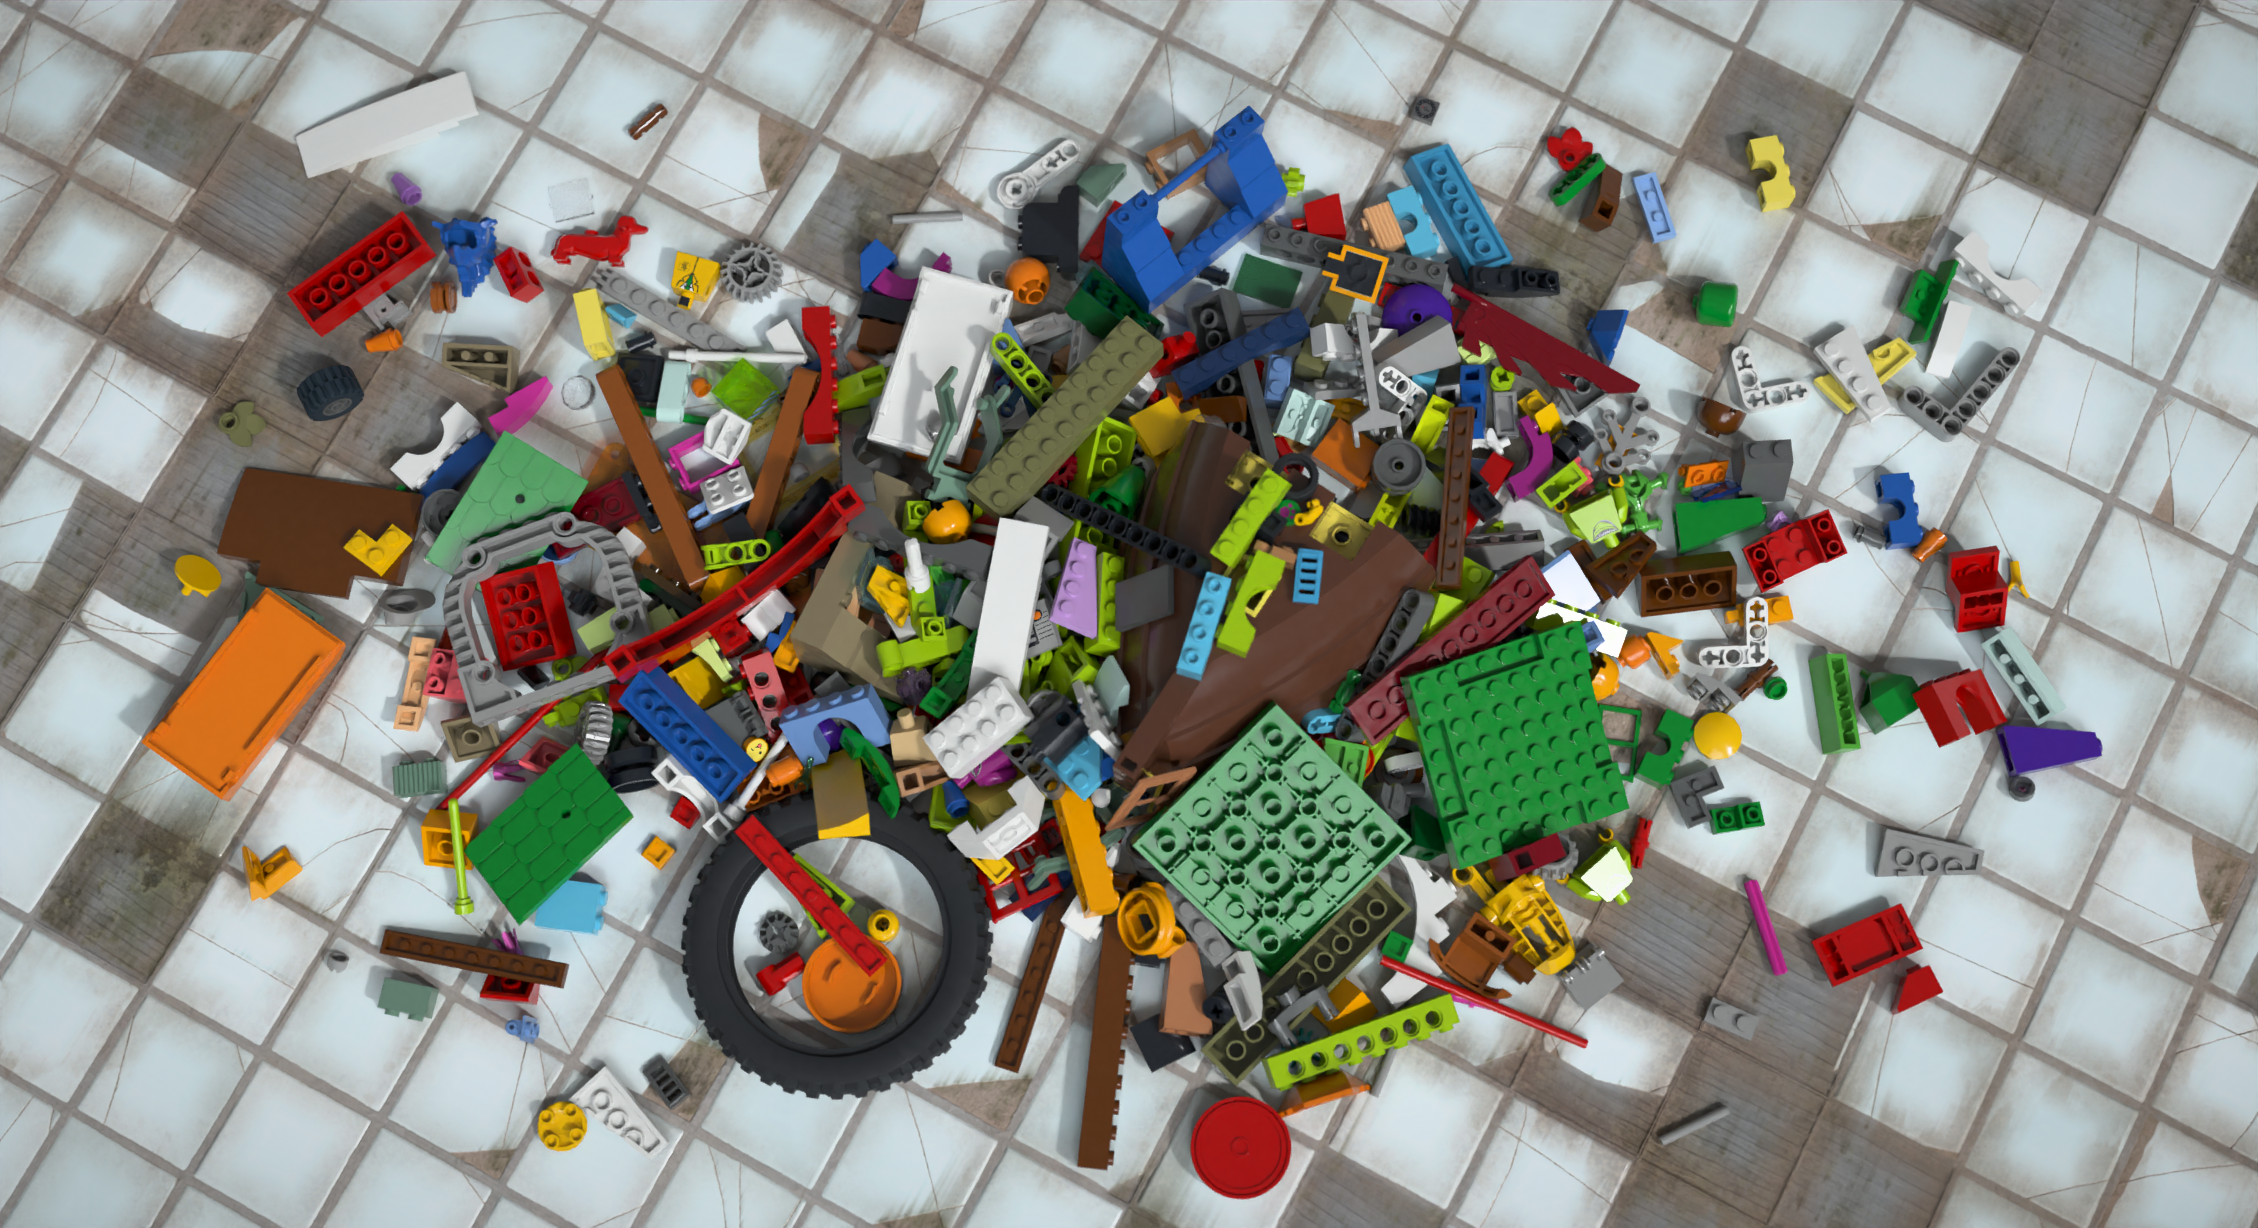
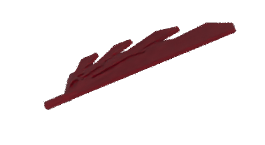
M1456 283L1451 288V292L1471 302L1456 326L1457 329L1465 333L1462 349L1477 357H1481L1482 353L1479 343L1481 341L1493 348L1504 370L1521 376L1522 371L1512 359V357L1529 363L1550 386L1570 391L1577 390L1575 385L1560 374L1562 373L1583 377L1607 394L1636 393L1640 384L1466 288Z

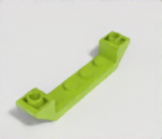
M906 501L901 528L903 534L910 538H916L917 541L928 543L922 526L926 517L931 512L930 501ZM903 557L904 568L906 569L908 561L907 558ZM929 572L931 585L927 591L916 593L914 587L910 591L907 588L911 627L921 642H945L947 639L944 617H937L933 581Z

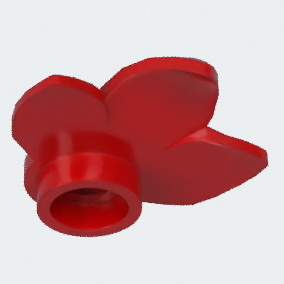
M1570 127L1564 132L1562 138L1549 136L1547 148L1549 154L1558 159V165L1563 170L1572 171L1582 160L1592 154L1593 143L1582 142V136L1578 129ZM1566 157H1572L1573 161H1567Z

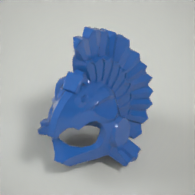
M484 217L479 223L458 220L457 218H453L451 222L446 224L432 221L431 225L440 229L441 241L445 246L444 250L450 258L448 263L455 265L457 268L462 296L472 297L477 284L484 283L485 276L490 274V268L494 266L493 259L497 257L494 253V250L497 248L495 244L497 238L493 235L495 231L493 226L498 223L496 219Z

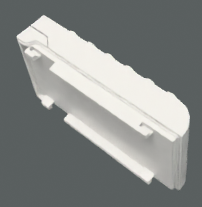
M922 266L915 295L867 437L868 441L929 457L934 442L929 437L925 426L928 424L933 425L941 420L934 386L950 366H955L958 368V373L950 383V386L955 390L953 399L959 424L957 426V433L953 436L943 462L957 466L962 465L980 411L976 408V403L979 398H984L993 370L992 362L994 357L990 353V344L993 337L1002 332L1005 318L1009 319L1013 307V291Z

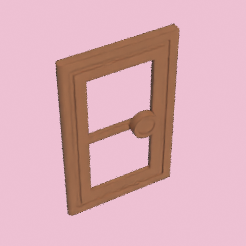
M1195 766L1139 780L1104 829L1109 831L1151 820L1165 805L1168 807L1173 803L1196 773ZM1176 781L1167 794L1138 801L1147 788ZM1155 801L1157 808L1154 812L1125 819L1134 806Z

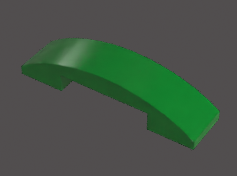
M975 629L962 646L961 654L936 687L933 686L919 704L920 708L939 720L956 704L969 687L978 629Z
M849 728L843 729L839 742L851 760L861 757L882 789L878 801L890 819L895 818L900 806L898 786L891 768L881 753L867 739Z

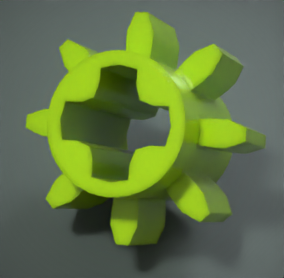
M1289 167L1288 173L1282 172V179L1288 189L1287 196L1297 197V191H1304L1305 174H1299L1300 168Z

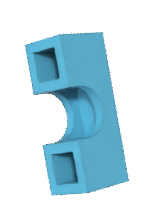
M1413 185L1387 194L1385 202L1389 201L1397 222L1406 220L1415 227L1413 232L1404 235L1406 255L1423 259L1436 255L1440 245L1439 238L1436 232L1432 233L1430 228L1431 219L1427 212L1424 213L1422 209L1423 201L1420 193L1415 192Z

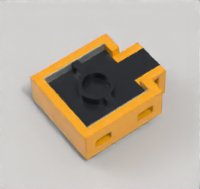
M1344 244L1341 255L1329 252L1322 275L1333 278L1329 290L1375 304L1389 258Z

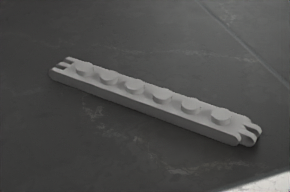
M602 269L599 274L606 278V280L604 281L599 277H596L594 280L601 286L599 290L702 351L736 352V350H739L740 352H746L748 350L738 342L614 270L608 273ZM721 361L731 368H736L737 366L734 361Z

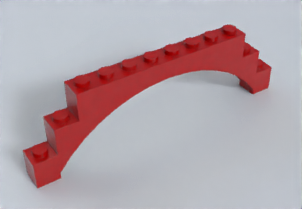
M850 484L846 485L829 498L825 506L794 538L733 587L675 623L642 639L621 645L604 657L603 660L621 683H624L642 669L648 674L667 659L671 664L675 663L720 631L719 628L722 625L734 621L831 551L829 544L848 531L846 524L866 510L863 501Z

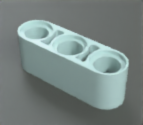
M666 360L657 403V422L679 424L683 422L691 378L690 362Z

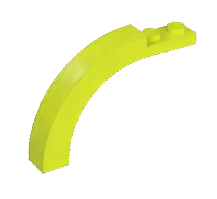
M1434 394L1410 440L1421 449L1423 455L1434 449L1449 418V408L1455 405ZM1412 492L1404 496L1395 497L1383 494L1368 524L1375 527L1377 522L1380 521L1393 529Z

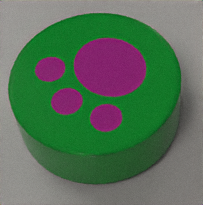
M1283 500L1276 507L1275 511L1288 520L1286 526H1292L1296 524L1294 517L1300 513V507L1292 500Z

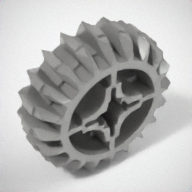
M750 242L747 248L742 243L741 250L739 251L733 247L734 254H726L728 261H722L724 269L720 270L721 276L724 277L721 282L726 286V292L732 293L733 299L740 297L742 303L748 298L752 305L757 298L762 303V297L765 295L768 299H771L770 291L777 293L776 285H782V280L779 277L784 275L783 270L780 269L782 268V263L778 260V255L772 253L770 247L764 249L761 243L756 248L753 242ZM761 260L770 266L769 273L761 269ZM735 273L743 278V286L738 285L734 281Z
M589 700L581 707L578 719L575 721L572 746L577 743L594 766L601 763L604 755L607 753L609 741L612 737L613 712L608 704L602 701Z

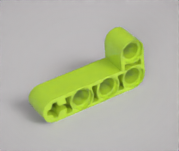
M965 625L946 630L947 641L921 642L917 638L898 644L896 640L880 643L876 646V656L883 677L896 676L942 662L946 658L958 657L962 652V646L970 637L968 628Z

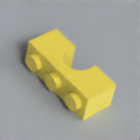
M1777 135L1750 140L1745 148L1750 170L1764 169L1770 173L1772 178L1770 181L1761 182L1756 191L1761 211L1767 212L1788 208L1795 198V188L1793 185H1790L1788 178L1790 170L1788 164L1784 163L1783 144L1779 142Z

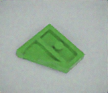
M1322 738L1321 742L1324 752L1362 789L1369 746Z

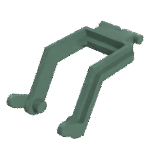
M950 366L934 386L942 426L925 464V471L934 476L932 490H926L925 498L939 503H944L947 500H959L969 511L971 504L968 502L969 498L965 487L1000 451L1004 442L997 409L1009 395L1010 386L1003 385L994 397L988 394L984 398H979L976 403V408L981 413L987 444L975 472L969 474L946 466L943 463L959 424L953 399L955 390L950 386V383L957 376L958 368Z
M1114 776L1111 777V784L1103 788L1100 786L1097 788L1110 790V803L1103 808L1095 806L1106 825L1125 799L1123 797L1129 793L1115 784ZM1054 806L1043 808L1040 824L1048 822L1053 817L1057 818ZM1134 806L1125 819L1143 815L1139 806ZM1125 827L1106 831V834L1100 837L1101 843H1104L1106 850L1124 838V834L1127 832ZM1045 855L1037 857L1034 860L1036 865L1032 869L1035 876L1027 884V887L1030 891L1034 890L1049 874L1071 869L1067 855L1047 859Z

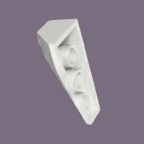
M1118 842L1109 849L1105 857L1107 866H1110L1115 871L1117 870L1122 850ZM1077 894L1060 921L1067 930L1091 944L1094 939L1098 940L1104 930L1102 925L1106 915L1084 919Z

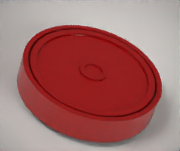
M1250 1097L1227 1098L1208 1108L1196 1123L1191 1138L1190 1151L1192 1163L1203 1183L1215 1193L1238 1200L1255 1198L1274 1188L1286 1173L1291 1158L1290 1134L1281 1116L1266 1103Z

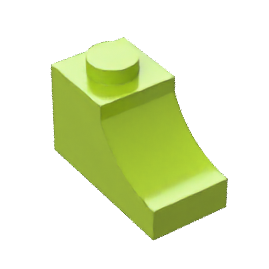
M1573 460L1534 492L1546 507L1551 509L1587 481L1588 478Z

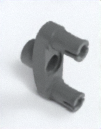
M1292 983L1282 988L1276 994V998L1281 1006L1268 1018L1266 1026L1271 1033L1276 1034L1285 1050L1293 1048L1290 1042L1294 1046L1299 1043V1040L1288 1027V1022L1309 1006L1316 1004L1326 1021L1333 1019V1014L1334 1016L1339 1014V1010L1328 997L1329 992L1323 984H1316L1299 992L1295 984Z

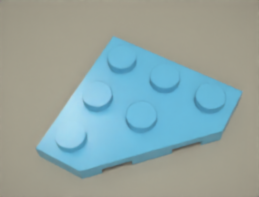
M1080 703L1077 705V707L1079 708L1076 711L1077 714L1081 712ZM1070 719L1066 721L1064 726H1067L1070 723ZM1090 735L1059 766H1056L1048 757L1043 760L1083 801H1086L1102 784L1101 759L1103 757V748Z

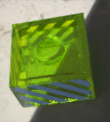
M742 358L711 390V393L715 400L724 408L751 422L753 426L777 401L780 391L773 382Z

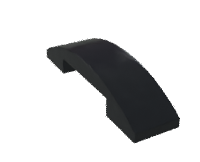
M743 512L722 523L731 543L757 539ZM761 544L757 545L755 552L759 557H763L766 553ZM735 547L734 549L741 559L743 551L740 547ZM766 561L743 565L748 574H750ZM781 586L782 592L789 597L790 595L785 586Z

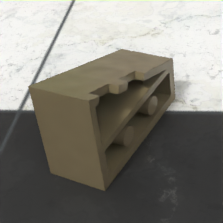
M443 342L441 366L512 395L517 392L520 350L514 346Z

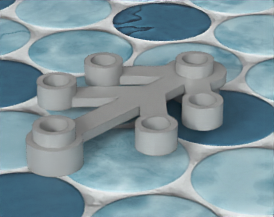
M1640 396L1632 401L1630 405V412L1632 414L1623 433L1617 423L1616 413L1610 409L1603 412L1601 422L1608 426L1615 441L1616 448L1614 452L1607 440L1608 433L1605 429L1597 428L1592 437L1593 442L1599 444L1604 455L1601 467L1606 474L1617 476L1623 472L1625 466L1635 463L1646 465L1650 460L1651 454L1646 449H1640L1636 454L1623 456L1624 451L1645 444L1652 447L1659 441V434L1654 430L1632 437L1640 417L1646 416L1651 408L1647 398ZM1605 415L1611 416L1612 420H1608ZM1596 434H1601L1603 439L1598 438ZM1648 436L1654 437L1655 441L1650 440ZM1639 455H1644L1646 459H1641ZM1609 463L1615 464L1616 468L1612 467Z

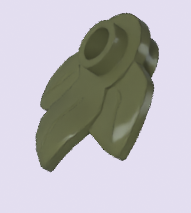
M241 402L235 406L232 412L224 413L219 419L220 430L230 435L231 441L241 447L252 446V435L261 433L267 426L263 418L253 414L255 407L253 402ZM231 421H235L232 427L228 426Z

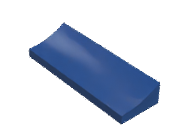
M660 666L648 674L643 669L640 670L618 700L720 804L731 795L737 786L758 765Z

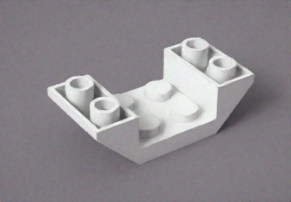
M1028 775L1023 779L1017 780L1007 790L1017 805L1007 809L995 822L986 825L978 833L968 821H965L963 824L957 825L947 835L965 857L999 860L1038 831L1045 797Z

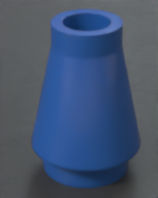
M953 780L945 782L942 788L946 812L953 818L963 817L969 812L970 803Z

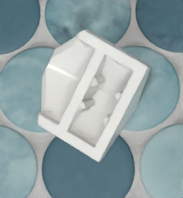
M726 408L721 409L710 416L704 428L703 450L732 465L747 444L752 423Z

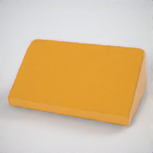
M243 846V869L250 898L254 901L267 893V887L260 858L248 847Z
M286 846L261 865L267 887V893L261 896V898L267 899L303 870Z

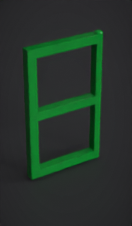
M1599 704L1601 720L1603 718V711L1636 716L1633 743L1607 739L1608 745L1632 749L1629 776L1621 775L1622 781L1633 783L1642 710Z

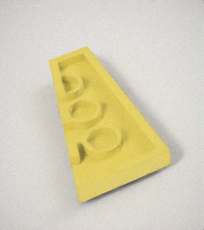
M1899 337L1868 354V358L1881 386L1915 358L1917 352ZM1830 373L1814 379L1813 384L1846 415L1857 407Z

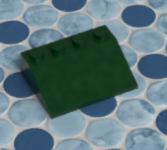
M1094 266L1089 269L1064 308L1071 319L1081 322L1091 335H1097L1102 340L1109 335L1126 315L1158 340L1165 325L1152 313L1147 315L1125 291Z

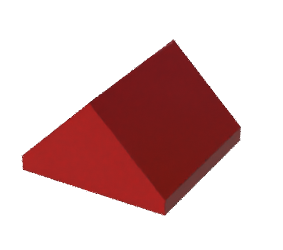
M488 975L479 994L480 998L489 1001L537 1005L540 984Z

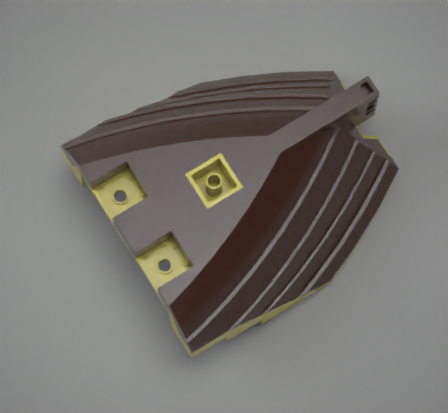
M1190 420L1152 476L1136 508L1132 521L1203 554L1212 562L1210 573L1231 579L1230 591L1219 624H1225L1228 618L1225 615L1226 608L1230 600L1233 602L1236 600L1238 593L1235 592V588L1239 579H1245L1248 570L1245 569L1250 555L1255 557L1253 548L1257 540L1252 539L1249 549L1235 569L1211 554L1210 551L1230 524L1229 518L1233 507L1247 491L1252 492L1251 482L1253 480H1260L1267 468L1272 471L1274 465L1250 451L1251 442L1230 429ZM1294 468L1289 475L1283 471L1280 474V477L1292 485L1289 491L1293 492L1303 490L1310 481V478ZM1318 484L1317 489L1309 499L1297 504L1300 507V513H1305L1309 511L1307 502L1318 499L1320 505H1323L1322 514L1309 525L1298 526L1294 524L1292 526H1285L1282 534L1277 536L1272 547L1286 546L1292 549L1296 555L1298 549L1323 551L1318 605L1293 602L1296 563L1293 570L1284 568L1275 590L1261 591L1252 596L1246 604L1245 614L1247 620L1256 630L1246 657L1243 658L1217 647L1218 639L1214 638L1201 681L1177 674V665L1205 578H1197L1174 567V614L1121 632L1120 648L1108 655H1113L1130 685L1128 705L1119 706L1118 724L1112 729V732L1116 733L1122 742L1119 746L1122 753L1113 765L1115 784L1130 793L1141 779L1195 766L1196 773L1176 797L1177 799L1239 738L1238 734L1273 700L1309 734L1301 724L1303 717L1312 710L1329 708L1332 699H1336L1334 695L1342 682L1346 681L1349 669L1358 670L1363 674L1402 596L1409 589L1430 591L1436 580L1434 567L1400 533L1380 521L1373 527L1334 503L1336 494ZM1339 531H1344L1348 534L1349 539L1344 543H1340L1335 539V534ZM1118 540L1114 548L1117 550V556L1125 558L1123 581L1168 564ZM1302 559V562L1317 563V560ZM1301 569L1302 573L1316 574V570ZM1300 579V583L1315 584L1314 580ZM1299 589L1300 594L1314 595L1313 590ZM1095 655L1102 666L1107 657ZM1109 779L1103 781L1102 783L1106 785ZM1176 781L1158 785L1153 797L1167 794ZM1155 801L1150 802L1147 809L1148 813L1154 812L1157 808Z

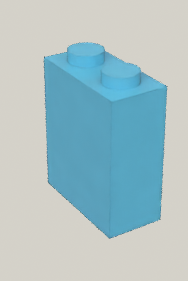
M567 880L537 909L534 926L540 929L598 936V931L602 930L604 924V916L601 915L602 908L606 906L608 901V892L605 891L606 887L601 884Z

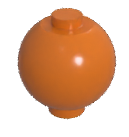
M1024 257L1017 259L1009 265L1005 272V289L1013 291V299L1019 303L1038 304L1043 300L1050 288V273L1047 267L1035 258Z

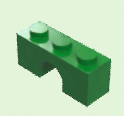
M1667 708L1663 712L1653 733L1665 741L1667 746L1666 754L1655 755L1647 751L1642 756L1634 777L1659 790L1665 784L1669 785L1675 773L1671 771L1674 763L1679 764L1685 752L1681 748L1685 741H1690L1694 733V729L1691 728L1694 721Z

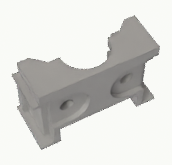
M384 293L363 308L382 332L387 330L383 326L387 321L396 328V325L410 314H413L402 300L394 305Z

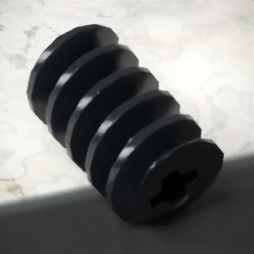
M1409 503L1404 505L1401 516L1402 531L1404 533H1407L1409 527H1411V533L1414 535L1418 529H1420L1421 536H1425L1429 530V537L1434 538L1436 532L1440 531L1441 509L1427 508L1424 505L1418 507L1417 504L1409 505Z
M1228 979L1202 1005V1013L1208 1019L1220 1024L1228 1023L1235 1016L1224 989Z

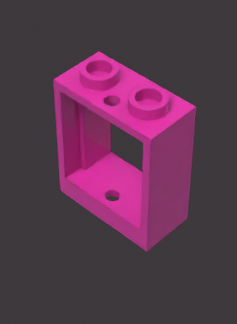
M704 431L668 449L671 457L667 458L674 471L678 469L682 475L678 480L684 491L689 489L692 495L701 492L700 483L727 473L732 469L742 467L736 458L732 465H727L693 483L680 458L703 446Z

